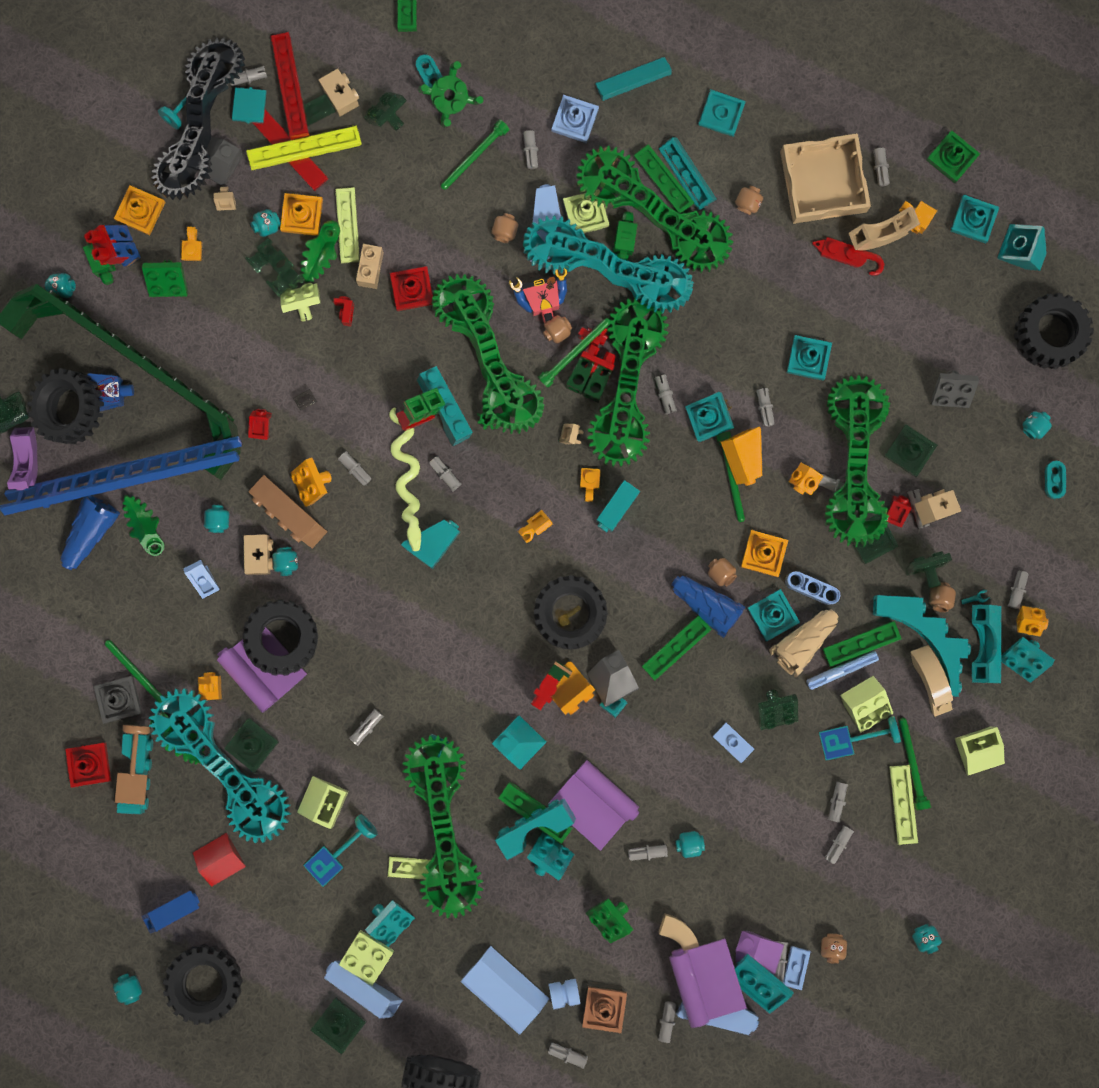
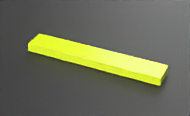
M357 126L246 150L251 170L357 147L361 145V139Z

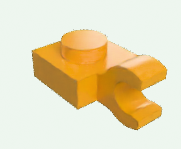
M187 227L188 241H182L181 259L183 261H201L202 242L197 241L196 227Z
M581 468L580 488H586L585 502H593L594 489H599L600 469Z
M540 510L528 519V525L519 529L518 532L523 540L528 543L533 539L534 533L539 535L553 523L543 510Z

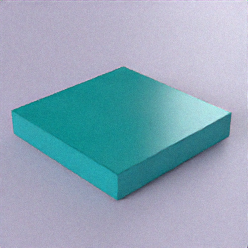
M710 89L698 125L734 137L746 101Z

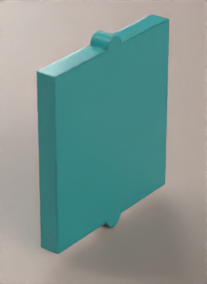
M252 87L249 89L235 88L232 120L246 122L247 124L250 122L264 123L267 91L252 89Z

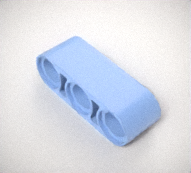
M792 572L785 578V584L789 589L826 605L835 604L840 599V592L837 588L801 572ZM793 575L799 579L797 586L792 585L790 582V578ZM810 583L816 585L817 590L814 594L808 590ZM827 591L833 592V601L827 600Z

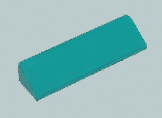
M665 57L598 82L595 85L602 101L671 75L672 69Z
M672 137L659 148V151L683 188L694 201L698 211L717 200L677 137Z

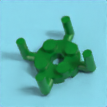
M459 61L452 63L449 75L436 80L432 87H428L426 84L418 87L420 93L430 95V100L435 109L442 113L440 122L442 127L450 126L451 120L449 115L460 112L466 103L474 105L483 103V97L468 96L466 84L456 77L457 69L461 67ZM446 90H451L454 94L451 101L446 100L444 97Z

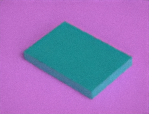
M749 954L734 965L741 990L769 1014L792 997L794 992Z

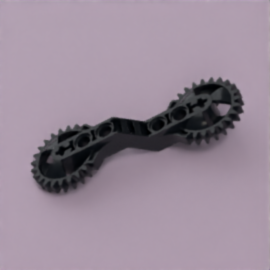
M218 38L215 39V42L209 39L207 45L202 43V48L196 47L197 52L190 53L193 58L187 59L189 64L185 65L187 69L185 73L191 85L186 96L187 126L181 140L168 147L169 153L163 152V158H157L159 163L154 164L156 169L152 170L154 174L152 177L153 184L161 195L163 194L166 198L170 196L172 200L175 197L181 200L183 195L186 198L189 197V193L195 195L196 189L202 190L201 184L207 185L204 180L211 178L208 173L212 172L210 168L212 163L206 150L211 140L210 111L217 95L229 89V83L235 84L233 79L240 78L238 73H243L241 67L245 66L243 62L245 57L242 50L231 39L226 41L223 38L221 42ZM201 59H203L202 62H201V64H200V67H198V66H197L198 63L200 62ZM226 63L233 65L229 72H227ZM167 165H169L171 174L164 171ZM197 170H199V175L197 176V178H194Z

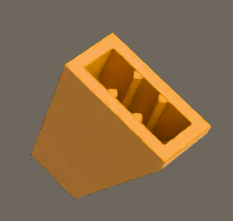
M760 426L747 429L721 442L736 485L745 484V486L754 484L756 483L755 479L762 476Z

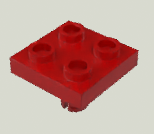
M427 266L390 273L397 311L433 305V294Z
M106 742L65 749L71 788L111 781Z

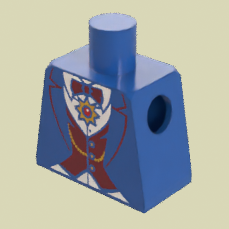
M87 374L91 377L90 381L98 384L95 389L102 392L99 400L104 402V406L100 407V411L124 406V397L134 396L133 384L123 385V379L119 376Z

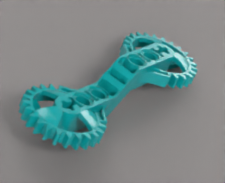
M553 215L552 220L546 216L544 222L539 218L538 224L532 222V227H528L527 233L524 234V254H527V260H532V266L538 264V270L544 267L545 273L551 269L552 273L555 274L556 270L559 269L562 274L563 268L568 272L580 266L596 269L612 284L628 288L636 300L641 299V305L648 304L647 309L651 308V306L654 307V312L658 308L661 309L662 313H664L665 309H668L671 313L673 307L679 310V306L684 307L685 302L689 301L694 284L691 281L692 275H688L689 268L683 269L684 263L677 264L678 259L671 261V256H669L666 260L663 255H661L660 259H657L654 255L653 260L647 257L637 263L622 260L604 244L588 240L582 229L576 230V223L570 225V219L563 222L562 216L559 220H556L555 215ZM557 227L561 228L560 232H556ZM541 229L548 233L545 242L537 233ZM548 256L552 258L551 263L547 262ZM665 266L669 267L668 272L664 271ZM671 287L680 295L676 300L668 295ZM657 296L661 297L660 302L656 301Z
M175 689L174 695L171 691L167 692L168 698L160 696L162 702H155L158 708L151 709L155 716L149 717V719L154 720V723L150 724L149 727H155L151 735L158 734L155 741H163L161 747L169 745L168 751H172L175 747L176 753H187L195 756L207 770L220 780L228 794L226 809L232 811V814L227 815V818H233L229 825H236L233 832L240 830V838L247 835L246 841H250L253 837L254 843H257L259 838L264 843L266 842V836L269 840H273V833L279 836L280 832L278 829L285 830L286 828L283 823L289 822L285 816L291 814V812L286 811V808L290 807L291 804H285L289 797H282L285 790L277 791L278 784L271 787V780L265 785L264 778H251L244 775L237 765L218 748L213 739L215 722L209 720L214 714H208L212 707H205L208 700L200 701L201 694L195 696L194 690H191L188 694L187 689H183L182 693H180L179 689ZM197 704L201 706L193 715L188 712ZM160 711L172 714L170 719L159 715ZM179 717H184V718H185V719L183 720L184 724H179V722H180V718H179ZM171 726L174 731L164 737L162 733ZM193 730L198 733V738L195 741H192L190 738V733ZM205 745L210 748L208 756H204L202 753ZM233 775L239 779L237 786H233L230 782ZM245 790L251 794L249 801L243 799V792ZM276 794L278 798L268 805L266 801ZM262 807L261 814L257 815L255 813L257 808ZM271 812L281 816V820H275L268 816ZM249 816L252 820L244 827H241L240 823Z

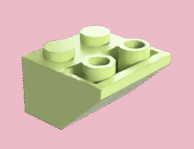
M874 676L840 695L845 708L860 733L893 714L886 691Z
M988 727L955 738L967 775L1005 764L1004 745L998 727Z
M312 776L297 812L309 820L331 829L334 827L349 791Z

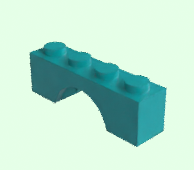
M437 366L420 373L417 382L423 393L437 387L445 402V406L438 413L443 423V430L452 447L470 438L473 432Z
M972 605V625L977 629L980 638L979 654L972 663V682L1001 683V606Z
M123 734L121 754L131 760L134 734ZM138 735L136 774L147 775L148 771L151 770L152 760L149 759V751L153 749V739H150V735ZM147 778L146 790H149L150 778ZM145 797V805L118 803L117 813L143 814L148 809L149 799Z
M565 798L560 801L558 799L552 801L546 809L542 810L539 808L531 814V817L527 819L523 817L517 820L513 827L509 828L507 826L498 832L495 841L507 860L525 850L526 834L531 829L548 827L559 833L575 823L576 817Z

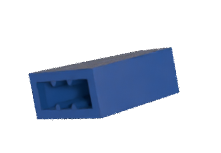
M190 890L141 917L151 934L199 909L198 904L200 902L195 893L192 894Z

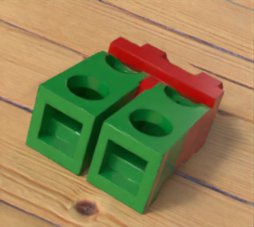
M436 387L404 401L405 409L398 412L396 416L401 428L407 431L434 419L435 414L445 406V402Z

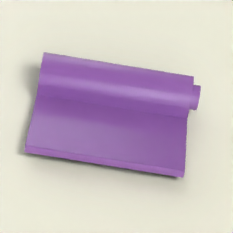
M265 627L262 633V643L265 649L277 656L289 654L273 633ZM243 639L233 648H224L217 654L219 656L217 661L262 713L307 675L303 668L296 673L293 672L286 676H274L270 673L262 672L261 669L255 667L251 660L248 659Z
M588 760L581 765L549 802L551 803L556 799L560 801L565 798L576 817L575 823L572 826L600 851L629 819L633 821L640 813L638 811L639 806Z
M725 939L685 951L683 949L672 951L669 959L691 1028L703 1026L709 1023L711 1019L747 1009Z

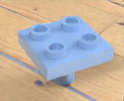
M563 95L551 132L587 143L599 106Z

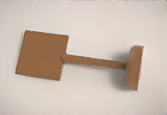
M123 725L124 733L134 734L130 774H117L115 803L145 805L148 775L135 774L138 735L149 734L151 729L149 726Z

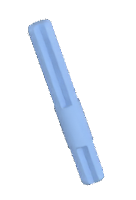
M871 651L807 679L806 683L809 689L813 690L878 661V655L875 651Z

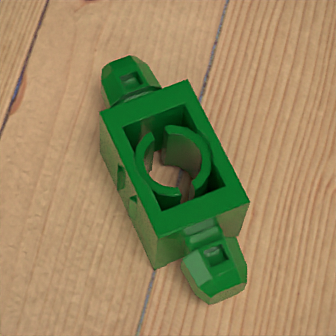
M625 212L622 221L618 222L613 253H617L618 258L628 261L629 255L632 256L634 252L637 224L633 223L634 215L632 212Z
M87 242V246L83 247L93 274L100 277L105 285L112 284L114 279L111 272L116 271L115 266L109 264L101 265L99 260H94L92 256L94 247L92 243Z

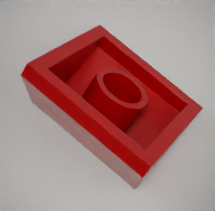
M228 833L193 852L198 872L211 887L246 867Z

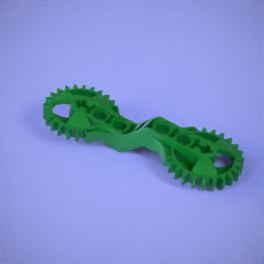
M600 146L599 152L592 149V156L586 153L587 160L581 159L582 166H578V171L581 173H577L576 178L580 179L577 181V186H583L580 188V193L586 192L584 199L590 197L592 204L597 201V207L604 203L605 209H607L608 204H611L613 209L628 205L642 212L656 227L666 232L671 241L672 251H678L675 254V258L681 256L679 263L686 262V269L691 265L693 266V272L697 267L700 273H702L704 268L710 272L711 266L716 270L718 263L720 265L724 264L723 258H729L727 253H731L732 248L729 246L733 244V240H729V238L732 237L733 233H727L730 226H723L725 220L719 222V215L713 218L712 212L706 216L705 211H703L701 216H699L697 211L681 214L669 208L654 191L642 184L638 168H632L635 165V161L629 162L630 155L624 157V150L617 153V147L610 151V146H607L606 151H604ZM599 157L604 164V166H602L600 169L595 160V158ZM616 158H619L618 166L616 168L613 167L612 164ZM610 175V178L604 179V176ZM620 184H626L628 186V189L621 190L618 186ZM598 186L603 189L597 197L594 193ZM642 194L644 199L637 200L635 195ZM673 219L675 224L668 225L666 220ZM711 223L716 224L711 233L707 231ZM682 229H689L691 234L684 235ZM702 239L706 240L703 244L699 243ZM709 249L711 250L713 257L715 259V261L711 262L705 254V252H707ZM695 250L698 252V254L696 255L694 260L691 261L689 258Z
M456 274L455 279L449 276L448 282L443 279L442 285L438 284L437 289L434 290L432 310H435V317L440 316L439 322L446 321L445 327L452 325V331L466 335L475 348L481 373L487 382L482 396V411L486 412L485 418H490L489 424L496 423L495 429H498L500 426L503 427L502 432L509 429L510 434L513 433V430L520 434L522 428L527 432L529 426L534 428L535 423H539L540 417H542L544 397H539L541 390L535 391L536 384L530 386L531 380L524 382V376L508 371L499 354L494 332L489 325L494 306L492 302L493 296H490L491 290H485L486 284L480 285V279L476 282L473 281V276L470 279L466 278V274L463 275V278ZM462 285L466 286V290H462ZM480 293L483 298L476 302L473 294ZM453 302V311L445 313L442 308ZM531 394L534 399L523 404V396ZM500 406L503 413L495 415L492 410ZM510 417H515L514 423H510Z
M635 298L633 303L627 299V305L620 302L621 309L615 307L614 312L616 314H610L612 320H610L609 326L612 327L608 328L607 332L612 333V335L608 339L615 340L611 346L618 353L621 361L617 393L609 405L600 409L601 417L595 414L594 418L597 422H590V425L594 428L588 429V432L592 435L588 436L587 440L593 441L589 444V448L595 447L592 454L599 453L598 460L605 458V465L612 461V467L615 466L616 462L619 463L620 467H622L623 462H626L629 466L630 459L637 462L636 455L643 456L640 450H647L644 443H649L650 440L645 438V436L650 435V432L644 431V429L649 425L642 424L645 417L639 411L636 404L639 373L643 363L657 353L656 348H662L659 342H666L663 336L668 335V331L664 329L668 328L669 324L663 323L667 320V316L661 317L663 314L661 310L654 312V307L652 306L647 309V303L641 305V302H638ZM629 307H633L636 317L631 319ZM651 310L654 313L648 319V321H646L644 317ZM637 324H639L641 328L638 337L635 336V327ZM637 343L640 348L632 350L629 345ZM628 361L635 362L636 367L634 369H629L626 366V363ZM627 394L631 400L624 403L621 401L620 396ZM624 413L627 416V420L619 421L617 415ZM618 427H622L621 436H624L620 440H617L615 436ZM609 443L613 445L606 454L602 453ZM625 445L628 454L627 458H624L620 446Z
M860 375L857 376V380L850 376L849 381L843 378L842 384L837 382L836 388H831V394L828 395L827 407H829L828 414H831V420L836 419L835 426L842 430L847 437L848 454L846 482L841 489L833 494V499H829V505L826 506L825 510L827 512H825L824 516L827 519L825 525L830 526L829 532L835 531L833 538L840 536V543L847 540V546L854 542L855 547L858 546L859 542L864 547L866 541L873 544L874 538L879 540L880 534H884V528H887L889 515L886 514L888 508L883 507L885 501L879 502L880 495L870 487L867 481L869 438L874 431L881 427L882 422H885L890 407L888 402L889 396L885 395L886 389L880 390L881 384L874 385L875 379L868 382L867 376L864 380H861ZM850 400L848 409L836 407L835 401ZM869 401L880 402L882 408L869 409ZM855 437H860L862 440H857ZM852 480H858L860 483H854ZM853 497H858L860 501H855ZM846 512V520L833 518V513ZM867 513L880 515V520L866 521Z
M429 735V741L426 742L422 737V744H418L415 741L416 748L409 747L412 754H405L409 761L403 762V765L408 767V769L403 770V773L409 774L405 781H412L409 787L416 786L414 793L423 798L429 806L436 843L435 854L425 867L429 873H422L426 881H420L421 884L425 885V888L421 889L420 892H426L422 900H429L426 907L433 905V913L439 910L440 917L446 912L447 918L450 917L451 913L457 918L458 912L465 916V909L472 912L470 905H478L475 898L481 899L482 897L477 893L484 890L479 887V884L484 881L477 878L481 875V872L475 873L478 866L471 867L472 860L465 856L457 846L451 815V800L456 791L461 787L458 779L464 780V777L460 774L466 772V769L461 768L462 765L466 764V761H460L464 754H457L460 747L453 748L454 741L447 744V737L440 741L439 735H437L436 740H433L432 736ZM442 744H443V745H445V746H444L443 751H442V753H441V755H440V758H438L439 752H440L441 747H442ZM422 748L430 758L426 760L419 749ZM434 762L440 765L436 772L438 776L441 775V778L434 777V771L430 769ZM458 762L459 766L445 768L444 763ZM424 766L423 772L411 773L412 768ZM441 782L442 789L439 792H434L432 790L433 783ZM438 801L445 803V808L441 812L435 810V804ZM445 841H449L452 844L449 852H443L441 848L442 843ZM447 861L454 863V869L451 872H447L444 869V864ZM456 873V877H452V881L457 883V887L451 892V889L447 888V885L450 884V879H445V875ZM476 881L475 885L462 886V882ZM441 886L442 890L428 892V887ZM460 893L468 905L464 906L456 895ZM448 895L449 898H448V900H447L445 909L443 910V909H441V908H442V905H443V903H444V901H445L446 896Z

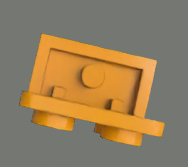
M567 662L564 666L573 672L569 678L566 676L562 677L557 685L556 693L551 697L565 715L567 713L572 715L579 709L578 704L584 700L586 703L595 696L592 693L595 689L572 662Z

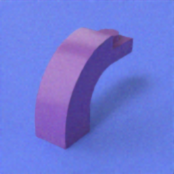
M34 427L14 428L10 435L14 465L7 482L8 489L24 490L29 488V486L35 485L38 464Z

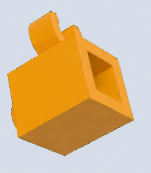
M905 201L899 212L913 206ZM921 201L914 208L920 225L910 230L916 234H922L937 212V210Z
M215 672L204 673V677H198L199 694L202 695L200 701L205 699H222L221 676H215Z

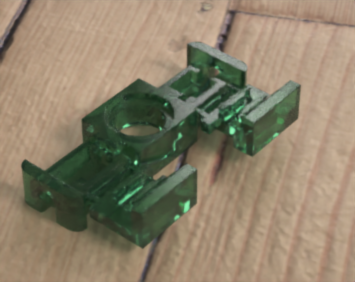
M267 238L257 247L259 253L257 252L250 259L248 257L245 259L257 273L261 271V267L265 264L268 265V263L279 274L276 278L277 280L275 282L267 280L266 283L279 297L289 288L288 286L291 289H295L298 287L297 283L304 282L305 278L302 274L298 275L293 269L294 265L281 250L277 251L271 245L273 243L272 240ZM285 260L283 267L278 268L276 266L278 261Z

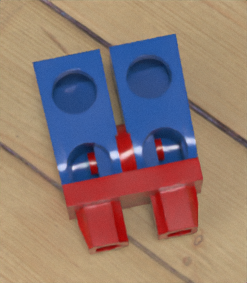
M99 225L84 235L86 242L92 243L94 247L92 250L94 260H99L101 265L122 264L123 266H129L141 258L135 243L131 242L133 239L127 225ZM121 232H124L125 238L120 235ZM131 249L133 255L129 254L127 250Z

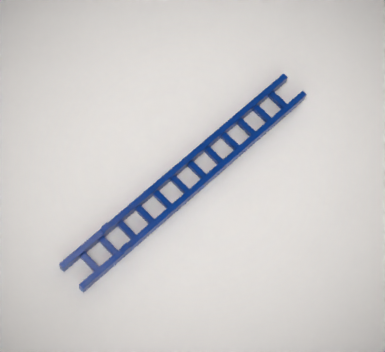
M239 436L36 483L34 486H29V488L24 490H7L4 493L9 501L17 500L13 503L1 505L0 510L3 515H9L39 507L49 508L52 504L237 462L240 457L236 451L223 453V451L242 447V442ZM215 453L214 456L204 458L207 454ZM197 457V460L186 462V459ZM179 461L176 465L168 466L169 463ZM160 466L159 469L150 470L152 467ZM142 470L141 473L131 475L132 472ZM124 474V477L113 479L114 476ZM106 478V481L96 483V480ZM88 482V485L78 487L79 484ZM70 487L69 490L60 491L62 488ZM34 495V498L24 500L25 497Z

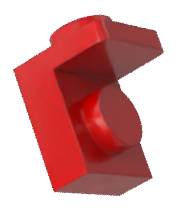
M339 296V299L334 298L333 303L335 306L344 307L340 309L339 319L342 320L344 326H351L355 304L349 297Z
M582 327L578 333V338L583 340L592 329ZM605 328L599 337L597 336L590 344L597 347L599 345L603 346L609 337L606 335L608 329Z
M264 409L252 411L249 416L248 438L268 440L269 423L272 413Z
M893 495L891 505L886 513L889 515L887 522L902 528L912 508L908 498L902 495L898 497Z

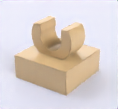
M220 187V193H214L217 211L236 210L233 192H228V187Z
M564 424L559 442L564 444H581V441L577 440V435L584 432L579 430V425Z

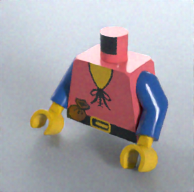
M565 268L562 274L556 270L555 276L522 284L519 278H517L518 284L513 286L511 280L509 281V285L514 289V295L518 304L525 311L532 312L533 316L542 314L544 324L554 317L552 311L558 310L559 305L564 302L567 292L565 277L567 270Z

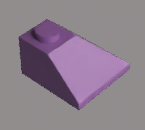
M742 931L736 949L735 964L749 954L775 976L784 944L750 931Z

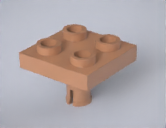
M588 986L582 1027L621 1033L627 992Z

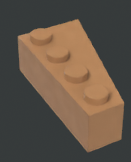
M265 475L248 491L253 496L251 500L259 507L263 505L266 508L264 512L272 519L276 517L279 520L277 524L285 531L287 529L291 530L293 533L290 536L298 543L302 540L309 547L313 548L327 533L322 526Z

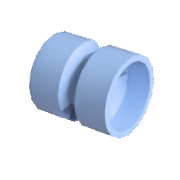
M576 979L566 980L564 984L560 982L549 984L553 1009L563 1008L565 1004L569 1006L580 1004Z

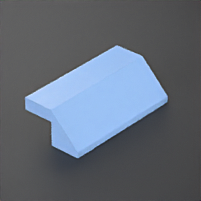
M491 946L460 981L519 1035L539 1014L549 1000L543 992Z

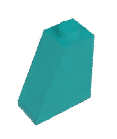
M624 480L596 520L599 523L598 527L606 533L608 530L612 532L635 501L640 491Z
M443 520L421 532L419 551L412 550L409 540L404 541L401 546L433 569L460 534V531L457 530L459 526L451 520L449 522Z

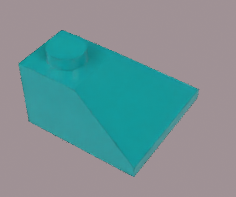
M1010 224L997 259L1026 270L1040 271L1047 254L1045 228L1043 226Z
M519 715L492 744L521 770L547 741Z

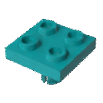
M963 195L950 231L986 244L999 207Z
M795 335L787 373L824 381L832 343Z
M721 392L685 406L698 442L734 428Z
M781 589L747 608L765 641H769L800 623Z
M1024 637L1001 656L1003 664L1030 683L1051 667L1055 659L1039 649L1040 645L1037 641H1028Z
M542 832L527 859L536 864L534 871L538 875L544 876L547 872L559 881L571 862L574 853L559 844L551 836Z
M392 900L386 908L381 904L373 908L372 913L376 918L365 930L370 936L389 947L396 941L403 930L409 927L415 917Z

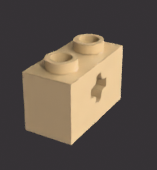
M336 69L319 79L322 89L339 117L359 106L357 101L359 96L354 88L351 90L348 86L350 81L345 73L341 74L339 69Z
M363 244L356 278L358 286L377 289L384 254L382 247Z
M944 489L933 493L934 497L932 493L920 497L922 501L915 503L922 525L961 512L953 490L945 492Z
M244 535V573L246 575L271 574L273 558H270V551H273L274 545L273 539H270L269 535ZM259 550L263 553V556H260V560L255 557Z

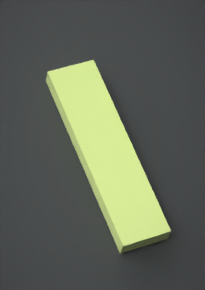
M355 188L336 189L338 224L341 230L339 235L341 263L360 262Z
M910 765L890 766L898 845L918 843Z
M389 857L388 877L426 880L422 873H429L425 867L431 860ZM393 861L402 862L397 870L392 873ZM452 861L445 862L444 869L447 872H451L454 869V863ZM456 873L445 875V879L449 878L451 882H453L452 877H456Z

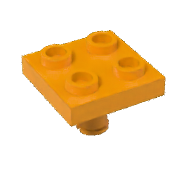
M129 185L114 220L150 236L166 202L161 198Z
M285 193L280 227L281 232L318 236L323 198Z
M313 458L304 460L291 471L292 481L296 484L299 497L305 507L314 504L327 493L324 484L331 482V474L329 471L319 473Z
M751 530L741 568L778 578L788 540Z

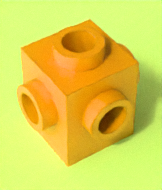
M800 463L798 468L792 473L789 482L794 485L793 489L803 495L806 492L812 495L824 476L813 468Z
M1022 606L1016 619L1017 632L1040 637L1043 630H1046L1048 626L1045 610Z

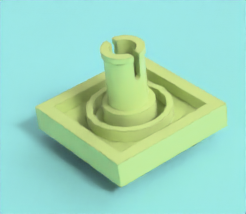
M599 189L596 190L594 193V195L597 197L600 194ZM585 193L563 199L567 217L570 219V225L576 223V230L582 229L583 233L609 227L603 203H601L600 207H597V201L592 204L590 197L584 199Z
M307 283L297 289L288 288L280 293L283 313L298 309L301 321H306V317L307 320L312 319L309 306L320 303L317 283Z
M360 930L340 961L339 966L373 986L394 950Z

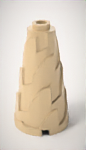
M832 609L829 611L822 610L813 619L787 635L778 644L773 645L769 649L771 656L776 653L779 656L777 663L788 674L792 675L795 672L794 677L799 676L816 651L822 646L827 636L837 626L838 615Z

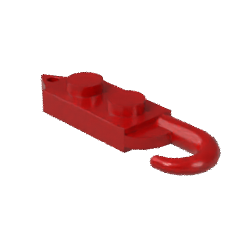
M829 237L812 243L822 257L853 267L863 266L867 259L877 262L878 269L874 272H869V275H879L884 269V261L881 256L866 250H855L854 245Z

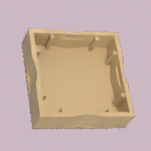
M858 134L832 137L823 141H806L783 145L780 153L793 224L866 213L869 210L871 204L867 182L862 171V155Z

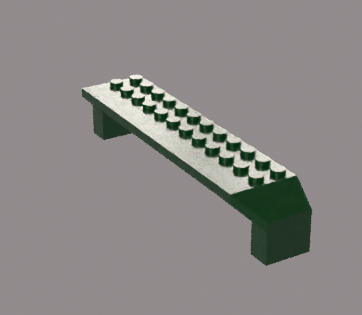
M38 284L23 289L14 294L0 313V325L21 340L37 318L65 314L207 414L214 442L238 436L237 426L233 423L234 419L223 410L219 412V408L209 400L203 401L204 398L193 389L187 390L188 387L176 377L172 379L173 376L160 366L156 368L157 365L144 355L141 357L142 354L129 344L127 345L115 334L109 332L99 323H96L88 315L79 311L52 290L48 292ZM240 447L223 451V453L236 451L238 455L241 453ZM215 453L207 454L204 458L214 456ZM234 462L205 470L221 480Z

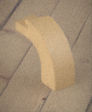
M908 207L886 221L877 224H862L849 232V236L855 250H869L884 246L906 236L908 231L920 225L914 208Z
M927 645L911 651L914 668L924 682L933 715L938 716L953 710L951 704L953 696L948 680L930 646Z
M664 913L659 928L660 935L677 941L683 951L699 946L694 933L683 921Z

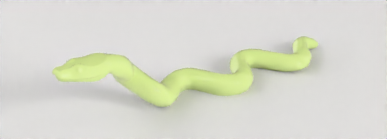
M392 408L389 412V417L393 422L399 424L396 408ZM414 428L393 441L391 444V454L395 459L410 465V470L397 480L396 491L409 505L403 511L402 519L409 523L407 537L412 550L419 551L421 530L418 526L419 519L414 514L419 510L420 502L406 489L405 485L418 475L420 465L414 456L405 454L400 450L401 446L414 435Z

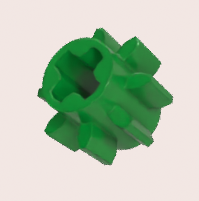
M483 412L482 414L477 413V415L480 416V421H478L477 423L484 424V430H486L488 426H490L492 430L495 429L494 424L496 423L489 424L490 421H488L487 423V419H485L486 412Z

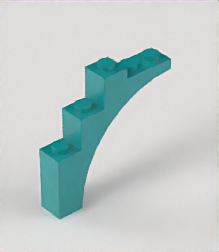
M874 596L873 615L899 621L923 637L935 652L943 668L952 696L959 697V693L962 690V683L959 681V674L962 673V662H960V659L968 658L971 652V645L968 643V639L945 638V634L948 633L946 618L923 617V614L926 612V603L923 602V598Z

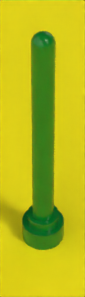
M499 119L494 124L495 127L492 133L441 184L443 190L448 189L498 136H505L510 129L502 120Z
M605 318L550 371L542 372L538 376L540 381L549 388L554 383L555 376L610 325V319Z
M723 432L716 435V440L720 446L722 441L731 437V432ZM723 450L738 522H744L745 516L739 488L736 485Z
M107 640L105 646L157 702H162L160 696L163 695L111 640Z
M902 717L899 719V724L917 796L914 803L916 811L931 808L930 800H927V796H924L906 718Z

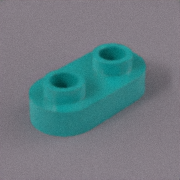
M421 55L417 58L416 68L424 84L432 87L431 81L442 77L436 63L429 55ZM425 63L429 65L426 69L422 67Z
M1052 461L1045 467V493L1051 499H1059L1066 493V467L1060 461ZM1052 468L1057 469V474L1052 473ZM1053 486L1057 488V493L1052 492Z

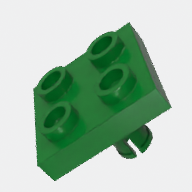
M951 130L927 158V161L953 183H956L980 153Z
M165 260L162 263H143L142 270L149 297H180L188 295L182 262L168 260V263H166Z
M608 898L586 912L590 922L599 929L603 938L610 944L629 935L634 930L623 917L629 911L627 905L623 902L618 903L615 907Z

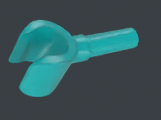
M983 589L977 595L961 600L962 604L973 601L986 602L990 597L983 599L981 598V593H985L988 590Z

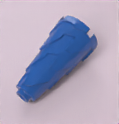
M91 495L82 498L61 556V565L69 570L77 568L85 557L90 554L97 542L103 538L107 530L120 515L116 508L110 504L107 506L102 503L103 500Z
M682 575L681 578L677 576L671 584L674 587V593L685 601L722 638L727 635L728 630L733 627L745 609V606L739 602L737 603L709 587L702 586L687 576L684 577Z

